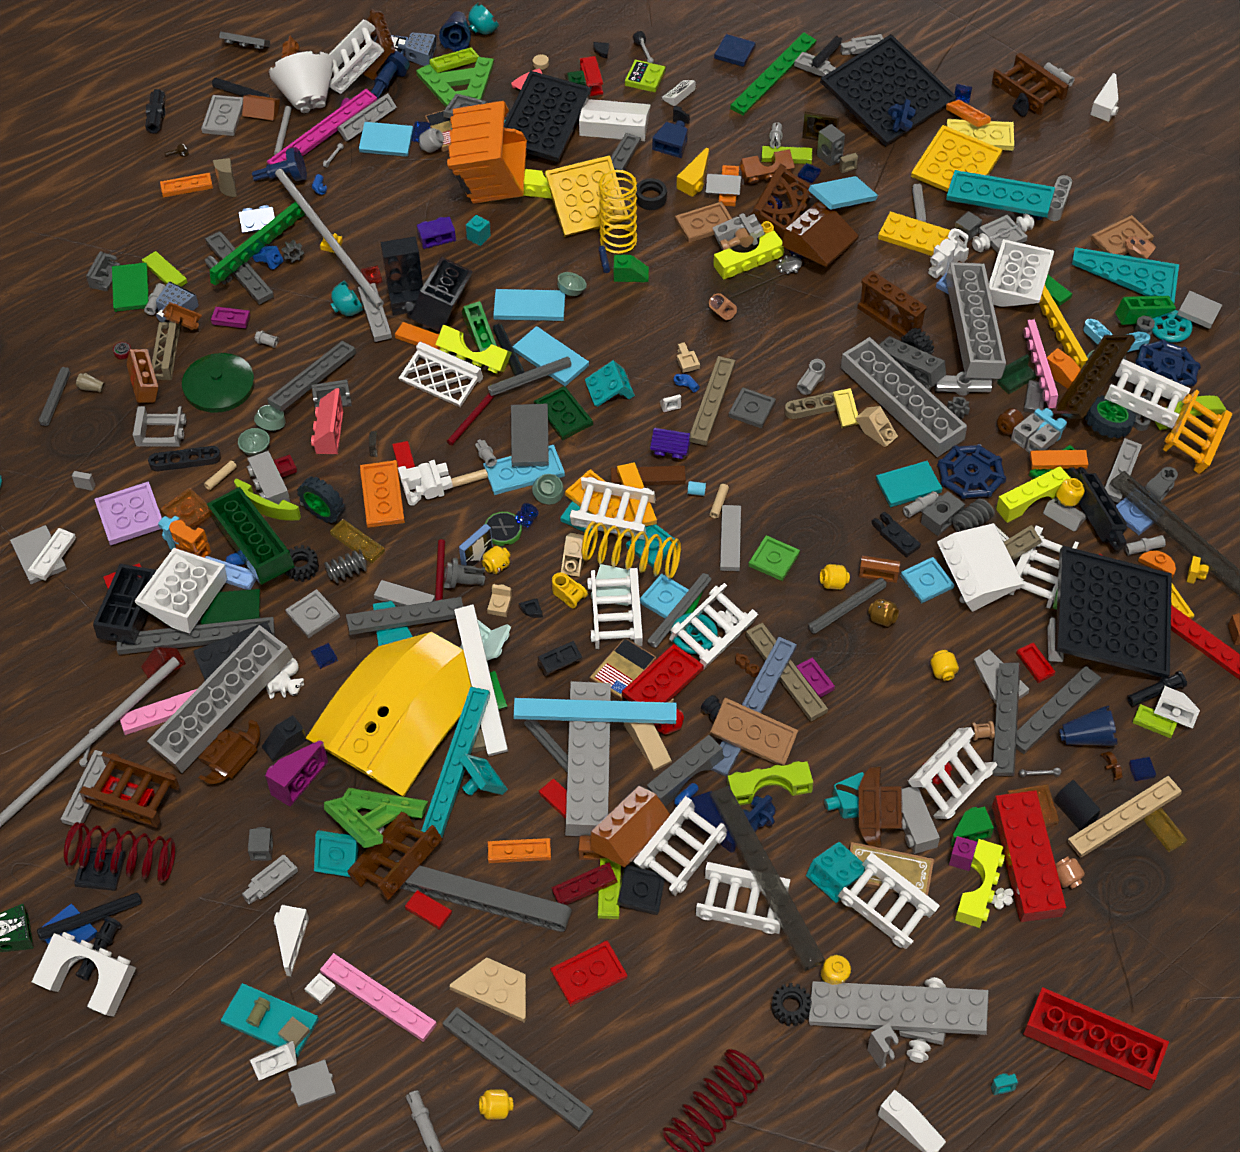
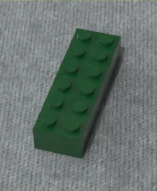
M241 487L207 503L212 520L260 585L295 567L289 550Z

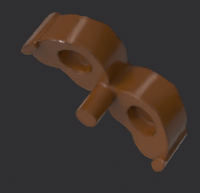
M736 653L735 663L741 669H745L746 673L750 674L751 677H757L760 670L759 666L749 664L750 660H748L746 655Z
M1109 751L1102 753L1101 756L1109 764L1105 766V769L1112 768L1114 781L1123 777L1120 764L1117 763L1115 755Z

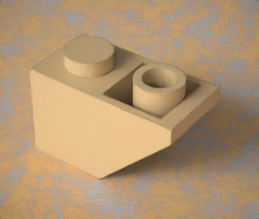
M881 406L868 407L856 417L863 432L884 447H887L898 437Z
M570 533L566 536L561 573L580 576L584 564L581 554L584 535Z

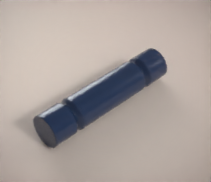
M600 246L598 249L604 273H609L610 266L605 246Z

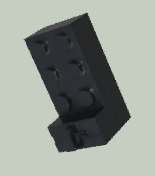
M415 236L380 242L387 291L393 316L407 313L408 318H410L423 287L420 256Z
M441 257L422 287L410 319L423 324L422 329L429 331L432 328L441 332L443 325L447 326L453 310L467 288L473 271Z

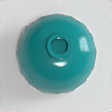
M476 3L469 12L468 21L471 24L469 28L475 34L477 32L481 35L491 34L499 27L497 20L493 22L492 18L494 16L483 5L479 6V3Z
M344 280L334 287L331 293L333 301L331 306L336 313L339 311L342 315L354 316L364 309L354 291L348 289L349 285Z

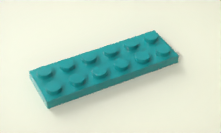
M955 170L946 200L1048 217L1055 187Z

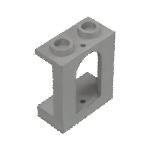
M138 407L133 431L136 446H180L181 439H184L183 425H186L187 421L182 407H178L177 414H147L145 407ZM147 425H175L174 436L169 438H145Z

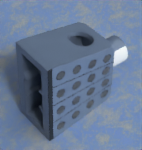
M411 33L408 41L399 39L398 49L405 50L407 60L423 66L429 65V59L433 58L436 50L437 35Z
M169 281L156 299L159 311L156 317L161 322L166 320V317H163L164 313L162 311L169 302L192 311L199 306L196 294Z

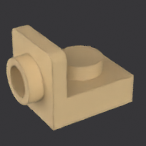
M492 585V596L487 608L488 614L507 617L512 600L510 587Z

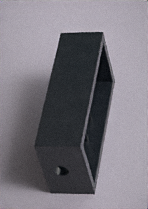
M119 564L93 622L97 638L135 644L148 614V611L137 605L135 600L157 570Z

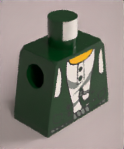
M24 904L1 912L0 952L33 949L29 914Z

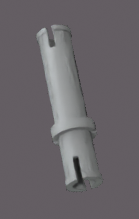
M419 1091L409 1093V1095H406V1099L412 1111L411 1116L418 1125L428 1152H444L428 1116L430 1114L429 1110L425 1108Z

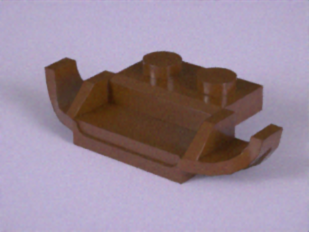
M250 719L247 733L240 731L237 734L224 729L198 757L202 763L209 765L212 770L207 776L200 775L198 778L201 781L216 784L224 781L226 778L232 779L258 750L256 746L260 738V729L256 721Z
M872 766L864 774L859 786V828L868 846L882 848V829H903L902 787H882L880 782L881 766Z

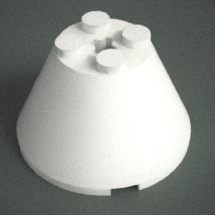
M312 51L296 53L280 59L275 63L276 66L273 69L270 68L269 75L271 80L301 113H307L310 109L323 108L325 106L334 65L333 59L329 54L320 52V55L313 54Z

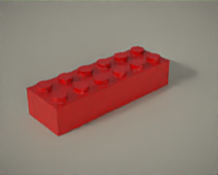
M1037 791L995 796L992 809L1001 846H1003L1002 850L1005 855L1004 858L1020 922L1062 917L1066 910V904Z
M1043 987L1023 1034L1149 1090L1156 1080L1169 1041Z

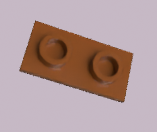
M291 35L289 40L283 43L281 59L298 53L299 45Z
M171 302L162 311L164 313L163 317H166V320L177 324L182 320V326L191 330L198 328L199 323L197 322L202 317L201 314Z

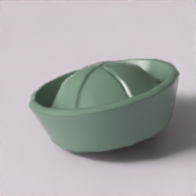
M571 272L560 273L557 278L559 290L570 296L580 295L587 285L581 276Z
M271 405L260 407L254 416L255 423L262 429L279 430L286 424L284 412L277 410Z
M251 428L239 436L238 445L246 455L255 456L266 452L270 437L263 429Z
M544 474L538 477L532 487L535 498L541 503L548 505L559 502L565 491L561 480L553 474Z

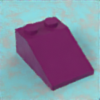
M321 740L279 759L274 766L272 765L268 768L265 776L273 797L291 807L328 763L324 743Z

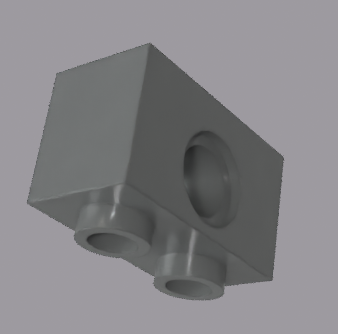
M832 124L819 131L817 157L830 167L839 163L840 157H843L845 134Z
M947 491L943 496H938L931 506L924 508L921 524L939 536L953 524V517L964 510L965 504Z

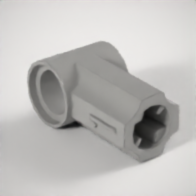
M814 359L810 362L808 370L797 384V389H799L800 393L804 395L811 394L816 385L824 379V361Z

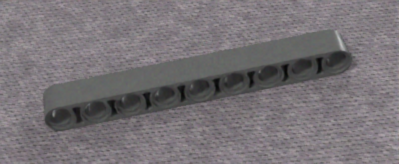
M419 866L400 887V889L411 892L418 890L433 898L560 932L566 930L572 912L570 907L561 903Z

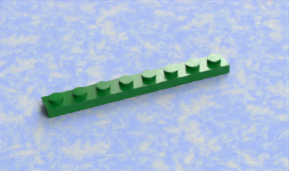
M803 32L731 104L730 109L744 116L794 66V62L802 52L807 53L816 44L817 40Z
M295 201L211 268L210 283L216 286L221 281H224L238 267L247 262L264 246L271 243L278 235H281L284 230L292 226L300 217H303L305 213Z

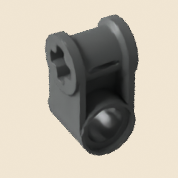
M1172 467L1163 468L1148 482L1144 492L1158 502H1161L1169 491L1173 489L1174 481L1178 477L1177 470Z

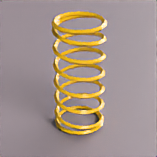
M613 170L603 174L598 184L600 188L601 246H605V249L611 253H625L633 249L637 242V181L627 171ZM611 173H625L632 178V180L613 178L602 185L603 179ZM616 180L628 181L633 186L632 189L616 187L608 191L604 190L607 184ZM614 190L629 191L621 195L610 194ZM606 196V197H608V198H610V199H608L607 201H605V200H604V197ZM612 200H628L631 202L628 206L615 207L607 203ZM605 206L609 207L606 211L604 210ZM614 209H627L631 213L627 216H612L608 212ZM612 219H629L631 221L628 225H612L608 222ZM612 229H625L630 233L618 236L608 231ZM607 234L616 238H626L633 235V239L627 244L618 245L609 242L604 235ZM604 241L615 247L631 246L626 250L615 251L607 248Z
M591 521L588 524L581 548L584 561H588L592 557L597 543L598 526H602L604 536L598 551L597 560L599 564L603 563L606 556L608 535L612 529H616L618 539L611 559L613 567L617 566L620 558L621 539L626 532H630L631 544L625 562L626 570L631 568L634 560L635 542L640 535H643L645 547L639 564L640 573H643L647 566L649 545L654 538H657L659 551L655 559L653 574L654 576L659 574L663 548L668 541H671L672 543L666 558L665 575L667 579H671L674 576L681 552V543L678 538L674 540L672 537H668L662 543L658 534H654L648 540L644 531H640L634 537V533L630 528L620 533L616 525L611 526L607 530L602 522L596 524L595 521ZM594 524V527H593V529L591 530V532H590V534H589V536H588V532H589L591 526ZM593 534H594V539H593V544H592V547H591V551H590L589 555L587 556L589 544H590L591 538H592V536H593ZM673 550V562L671 572L669 575V563Z

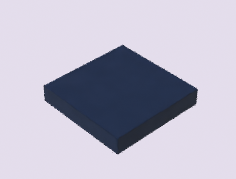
M726 34L715 52L714 58L744 67L756 46V42Z

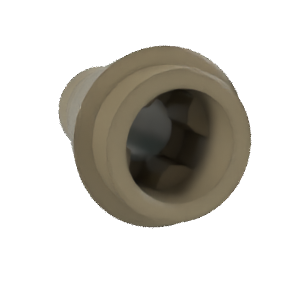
M80 373L77 377L76 386L80 390L102 392L105 383L87 373Z

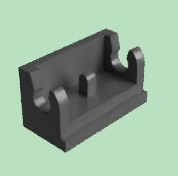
M99 252L86 275L90 288L108 291L112 284V266L120 265V263L113 262L116 260V256Z
M347 380L311 385L315 410L316 407H319L320 399L336 388L340 389L343 407L352 406Z

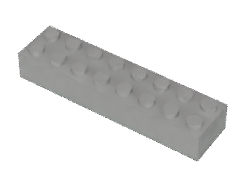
M950 262L946 282L965 377L1001 379L1006 361L985 264Z
M870 337L842 354L841 368L936 457H939L951 449L952 446L965 440L967 425Z
M259 625L147 742L156 753L179 772L183 773L218 734L231 723L292 659L293 656L285 644Z
M571 681L570 700L610 701L611 683ZM569 721L565 836L591 835V831L608 816L610 722Z

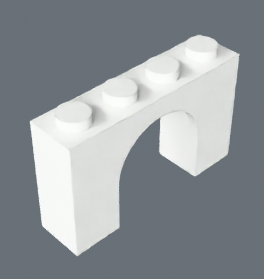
M63 932L62 935L54 933L32 982L48 990L59 992L70 967L81 959L89 958L97 966L99 979L87 1007L114 1017L136 967L129 965L131 961L118 956V959L111 957L112 952L102 948L99 951L92 949L94 945L81 940L78 943L74 941L75 936L66 932Z

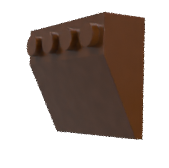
M818 201L785 229L782 247L827 267L853 244L859 235L834 209L830 210L822 202Z

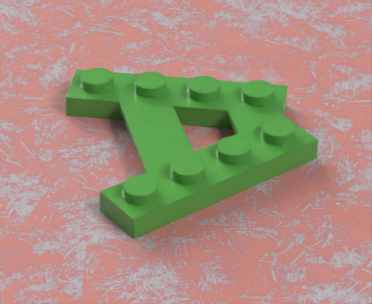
M478 57L475 68L437 73L429 64L416 70V74L440 102L447 107L456 93L480 100L483 99L494 65V59ZM469 84L467 90L454 91L451 86Z
M348 788L342 798L324 802V810L357 842L366 848L383 843V835L378 829L393 821L401 811L411 818H422L427 810L428 801ZM361 808L371 810L364 816L358 812Z

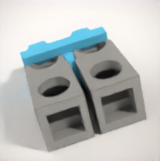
M1048 408L1042 411L1037 409L1014 427L1011 440L1023 449L1026 447V451L1029 453L1030 451L1047 450L1061 438L1067 422L1062 418H1058L1055 421L1052 418V411Z

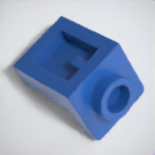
M265 246L253 255L255 262H267L270 269H275L283 262L277 246Z

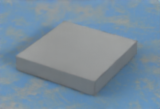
M1189 291L1177 315L1210 329L1222 304Z
M317 589L285 610L290 619L308 638L340 618L339 613Z

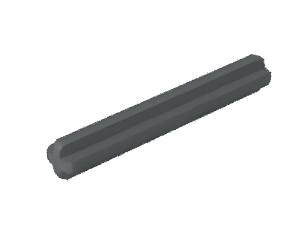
M67 367L60 368L39 418L40 425L48 426L70 375L69 368Z
M527 719L524 725L567 772L568 755L536 720Z

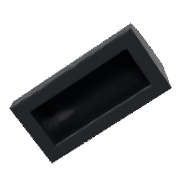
M1074 779L1063 787L1054 799L1057 806L1080 831L1096 822L1101 811Z

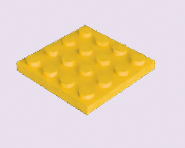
M942 125L911 172V177L948 192L955 170L988 176L1002 155L1003 149Z
M610 155L545 171L564 237L600 228V188L598 184L603 174L614 170ZM616 173L607 175L603 179L602 185L610 179L617 178ZM618 180L607 184L604 190L608 191L609 189L620 187ZM614 190L610 192V194L614 195L622 194L621 190ZM606 196L604 197V200H605V201H607L608 199H610V198H608V197H606ZM612 200L607 203L613 207L625 206L624 200ZM607 206L604 207L605 211L609 209ZM614 209L608 212L612 216L628 215L627 209ZM612 219L608 223L613 225L629 221V219Z

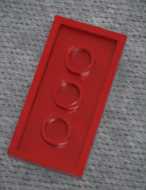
M673 644L622 690V696L628 701L668 703L704 670V665Z

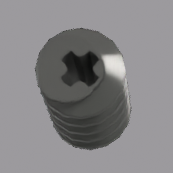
M979 498L955 515L952 523L956 532L977 528L983 525L984 522L989 521L990 518H993L995 511L990 503Z
M360 549L359 554L355 550L352 551V557L348 553L345 554V560L339 556L338 563L332 559L331 566L327 562L324 563L330 581L333 579L336 583H339V576L346 580L345 574L353 577V571L357 574H360V568L365 572L367 571V565Z

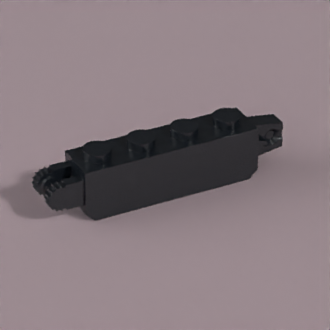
M1074 467L1067 470L1068 476L1079 480L1083 484L1085 492L1079 504L1099 535V538L1102 542H1109L1115 550H1122L1127 543L1123 535L1127 529V523L1096 473H1087L1083 467H1079L1077 470Z

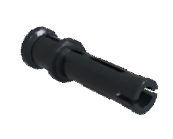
M1177 671L1168 678H1160L1159 682L1152 686L1127 695V701L1130 706L1134 707L1161 695L1165 686L1174 690L1179 687H1187L1186 678L1181 671Z
M108 916L104 917V924L100 931L94 935L95 942L92 949L99 951L100 948L105 949L106 946L112 944L114 934L122 926L116 919ZM85 958L78 972H76V976L88 981L96 966L91 959Z

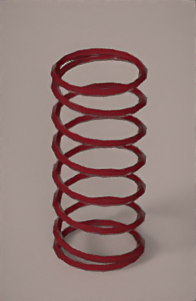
M75 822L68 831L63 855L67 867H71L76 862L78 856L80 869L86 867L90 851H88L91 847L90 836L95 830H100L102 840L95 857L94 867L96 872H99L103 867V862L99 863V858L101 854V859L105 860L106 838L111 832H115L117 844L110 863L112 875L118 870L117 863L122 849L121 842L126 835H131L133 846L126 865L127 877H130L134 872L137 844L141 838L145 837L148 842V850L142 866L141 875L143 880L149 876L152 864V849L158 840H162L163 847L158 862L157 879L159 882L164 883L169 878L175 858V842L173 838H168L165 841L163 836H158L151 843L147 833L141 834L136 839L132 831H126L120 837L116 828H111L104 833L101 826L96 825L89 831L85 823ZM82 827H84V828H85V831H86V838H85V840H84V842H83V845H82V836H83ZM78 830L77 849L71 863H68L69 847ZM169 842H171V857L168 870L166 872L168 862L167 846ZM86 847H87L86 858H85V861L83 862L84 852H85V849H86Z
M727 1049L724 1053V1058L740 1075L753 1082L754 1088L752 1090L744 1089L728 1070L722 1066L714 1065V1072L729 1086L741 1091L744 1101L741 1103L734 1102L716 1082L709 1078H703L704 1085L711 1093L731 1105L733 1114L731 1116L722 1114L708 1097L699 1091H693L694 1099L710 1113L718 1116L722 1121L723 1127L721 1129L711 1127L696 1109L688 1104H682V1109L688 1117L709 1130L712 1141L705 1142L700 1140L686 1123L677 1117H672V1124L679 1131L669 1127H664L662 1130L666 1141L677 1152L687 1151L676 1145L669 1138L666 1131L681 1138L694 1152H699V1150L689 1139L698 1143L701 1151L705 1152L703 1145L713 1146L716 1144L714 1132L721 1133L726 1131L725 1119L737 1117L736 1106H745L747 1104L746 1093H755L758 1089V1084L764 1082V1075L761 1069L745 1054L734 1049ZM734 1054L746 1060L758 1072L761 1079L757 1080L747 1065ZM733 1060H735L739 1065H741V1066L743 1067V1069H744L748 1074H746L745 1072H743V1071L733 1062ZM720 1071L726 1074L733 1082L728 1080ZM709 1083H710L712 1086H714L718 1091H720V1092L722 1093V1095H721L720 1093H718L715 1089H713V1088L709 1085ZM700 1098L706 1101L711 1107L705 1104Z

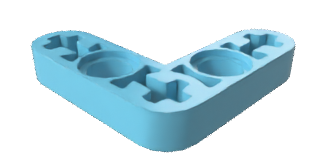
M1087 319L1085 321L1083 331L1097 344H1099L1104 335H1113L1099 321L1095 319ZM1145 332L1130 333L1136 340L1129 351L1138 350L1142 344H1149V334Z

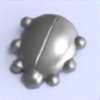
M793 254V256L785 255V259H779V263L776 264V269H780V273L785 271L786 274H790V272H798L802 261L797 257V254Z

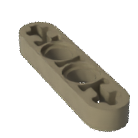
M833 392L787 402L785 405L786 417L797 419L837 410L832 395ZM829 400L832 404L825 405L823 401ZM813 404L815 407L809 409L806 407V405Z

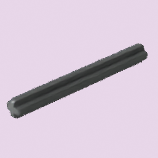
M564 357L489 385L488 392L493 396L563 370L572 365L569 357Z
M702 573L648 639L647 642L651 647H658L672 629L673 623L680 616L684 615L711 582V577L708 574Z
M878 578L809 623L808 629L813 634L817 633L886 588V581L883 578Z

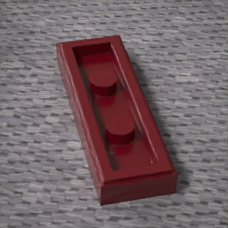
M610 862L558 884L552 887L558 903L568 905L618 881Z

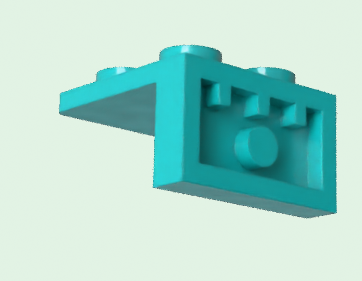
M614 360L585 379L596 407L618 393L628 399L635 396L624 368Z
M838 842L813 859L806 876L837 903L841 900L838 897L839 893L844 887L847 888L859 879L865 872V867L859 858L842 843Z

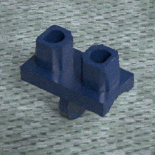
M906 99L903 105L895 104L889 107L888 114L895 120L892 130L897 132L901 128L907 132L912 127L913 122L908 119L914 116L916 110L910 107V100Z
M766 795L764 798L756 796L751 803L752 810L743 809L738 815L740 822L746 826L747 832L753 835L759 827H763L765 824L772 826L775 823L773 816L776 809L772 804L771 796Z

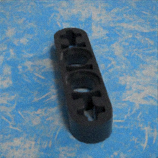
M206 446L154 453L150 455L148 462L151 470L166 471L217 464L221 460V453L216 446ZM192 455L199 456L196 460L189 459ZM175 457L180 458L178 462H171Z

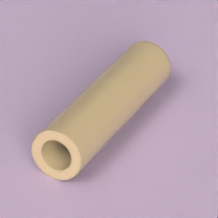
M229 461L204 483L206 489L210 491L237 468L236 464L233 461Z
M486 469L451 478L453 488L488 478Z
M721 484L710 512L712 518H718L729 489V486L726 484Z

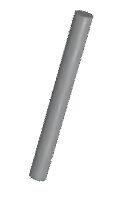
M286 106L274 155L279 153L283 147L292 110L290 106Z

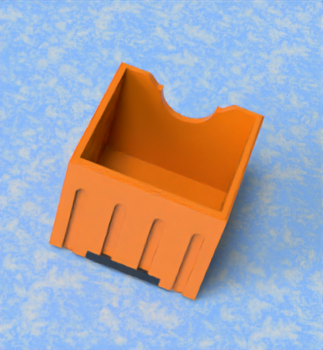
M504 101L453 109V116H451L452 130L449 132L451 144L448 146L450 159L447 160V165L449 169L453 170L454 177L459 181L461 188L465 190L467 197L471 198L473 204L521 197L524 194L527 139L521 131L504 127V117H507L509 112Z

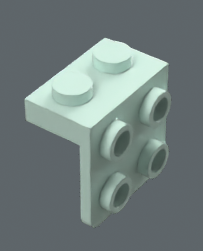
M478 620L487 661L497 658L502 652L504 642L510 635L511 626L506 624L490 630Z

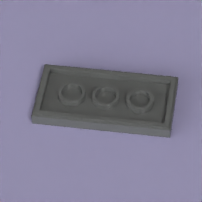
M547 404L511 405L512 467L549 465Z

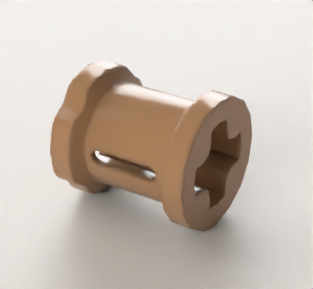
M988 721V723L984 724L971 723V729L975 733L972 736L973 741L986 737L994 739L993 721Z

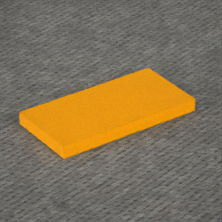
M592 470L587 471L582 476L584 478L593 477L599 481H604ZM581 478L565 491V495L580 507L586 491L582 489ZM593 491L587 510L588 513L598 514L604 493ZM611 495L605 514L606 517L615 518L617 516L622 499L621 496ZM628 502L623 520L633 522L635 517Z

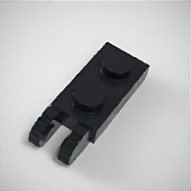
M886 512L880 514L882 521L887 525L886 527L877 518L871 521L873 527L880 532V535L906 558L920 548L921 543L895 520L893 521L892 517Z

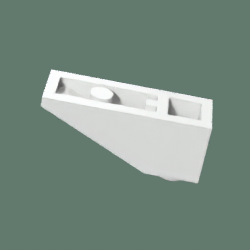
M1114 73L1094 101L1091 111L1092 116L1108 122L1112 116H1116L1119 109L1117 107V79Z
M281 905L280 912L275 914L274 925H276L284 969L286 975L291 976L309 917L306 909Z
M896 1090L880 1106L878 1116L922 1152H939L946 1143L914 1105Z

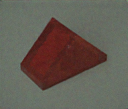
M155 647L141 668L149 679L172 657H175L180 663L174 670L186 663L177 648Z

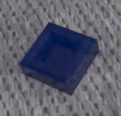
M956 84L954 93L957 96L956 100L969 103L973 87Z
M806 163L799 171L798 177L813 183L820 175L821 169Z
M329 643L311 651L320 669L338 661Z
M1150 757L1130 760L1129 765L1135 781L1155 778L1156 772Z

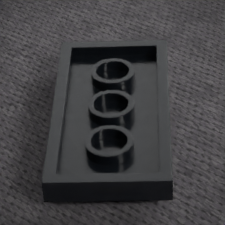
M263 622L194 650L193 652L205 681L259 625L272 634L268 622Z

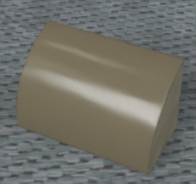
M230 158L213 160L220 191L227 196L236 197V185Z

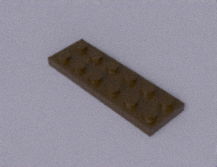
M1132 334L1103 336L1052 412L1054 418L1083 419L1086 416L1088 410L1096 401V398L1136 340Z

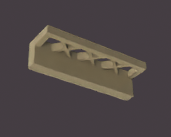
M172 321L159 322L152 366L154 373L161 368L163 374H155L156 380H172L181 329L180 322L179 324ZM163 329H168L166 335L163 333ZM166 341L165 347L162 348L160 344ZM164 354L163 361H159L158 357Z

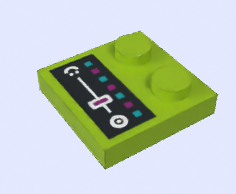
M635 60L625 79V86L656 92L665 73V66Z

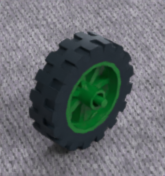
M1105 395L1097 397L1085 416L1087 424L1092 426L1095 432L1098 431L1103 436L1107 435L1109 438L1126 437L1134 426L1136 414L1125 407L1104 399Z
M310 476L297 489V495L304 504L303 506L309 509L312 515H316L318 519H322L324 522H336L346 510L344 509L346 507L343 503L344 500L339 496V493L330 484H326V481L320 480L318 477L313 478V476Z

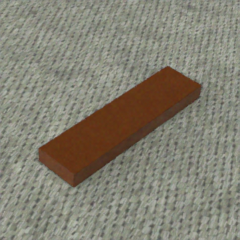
M685 466L637 467L643 485L686 484ZM611 468V483L622 485L617 468Z

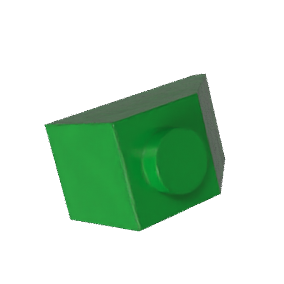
M614 255V282H649V267L632 255Z
M985 806L981 808L973 807L965 811L953 834L952 848L957 836L972 841L991 838L994 827Z

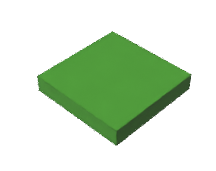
M766 535L749 561V567L783 581L799 556L800 550Z

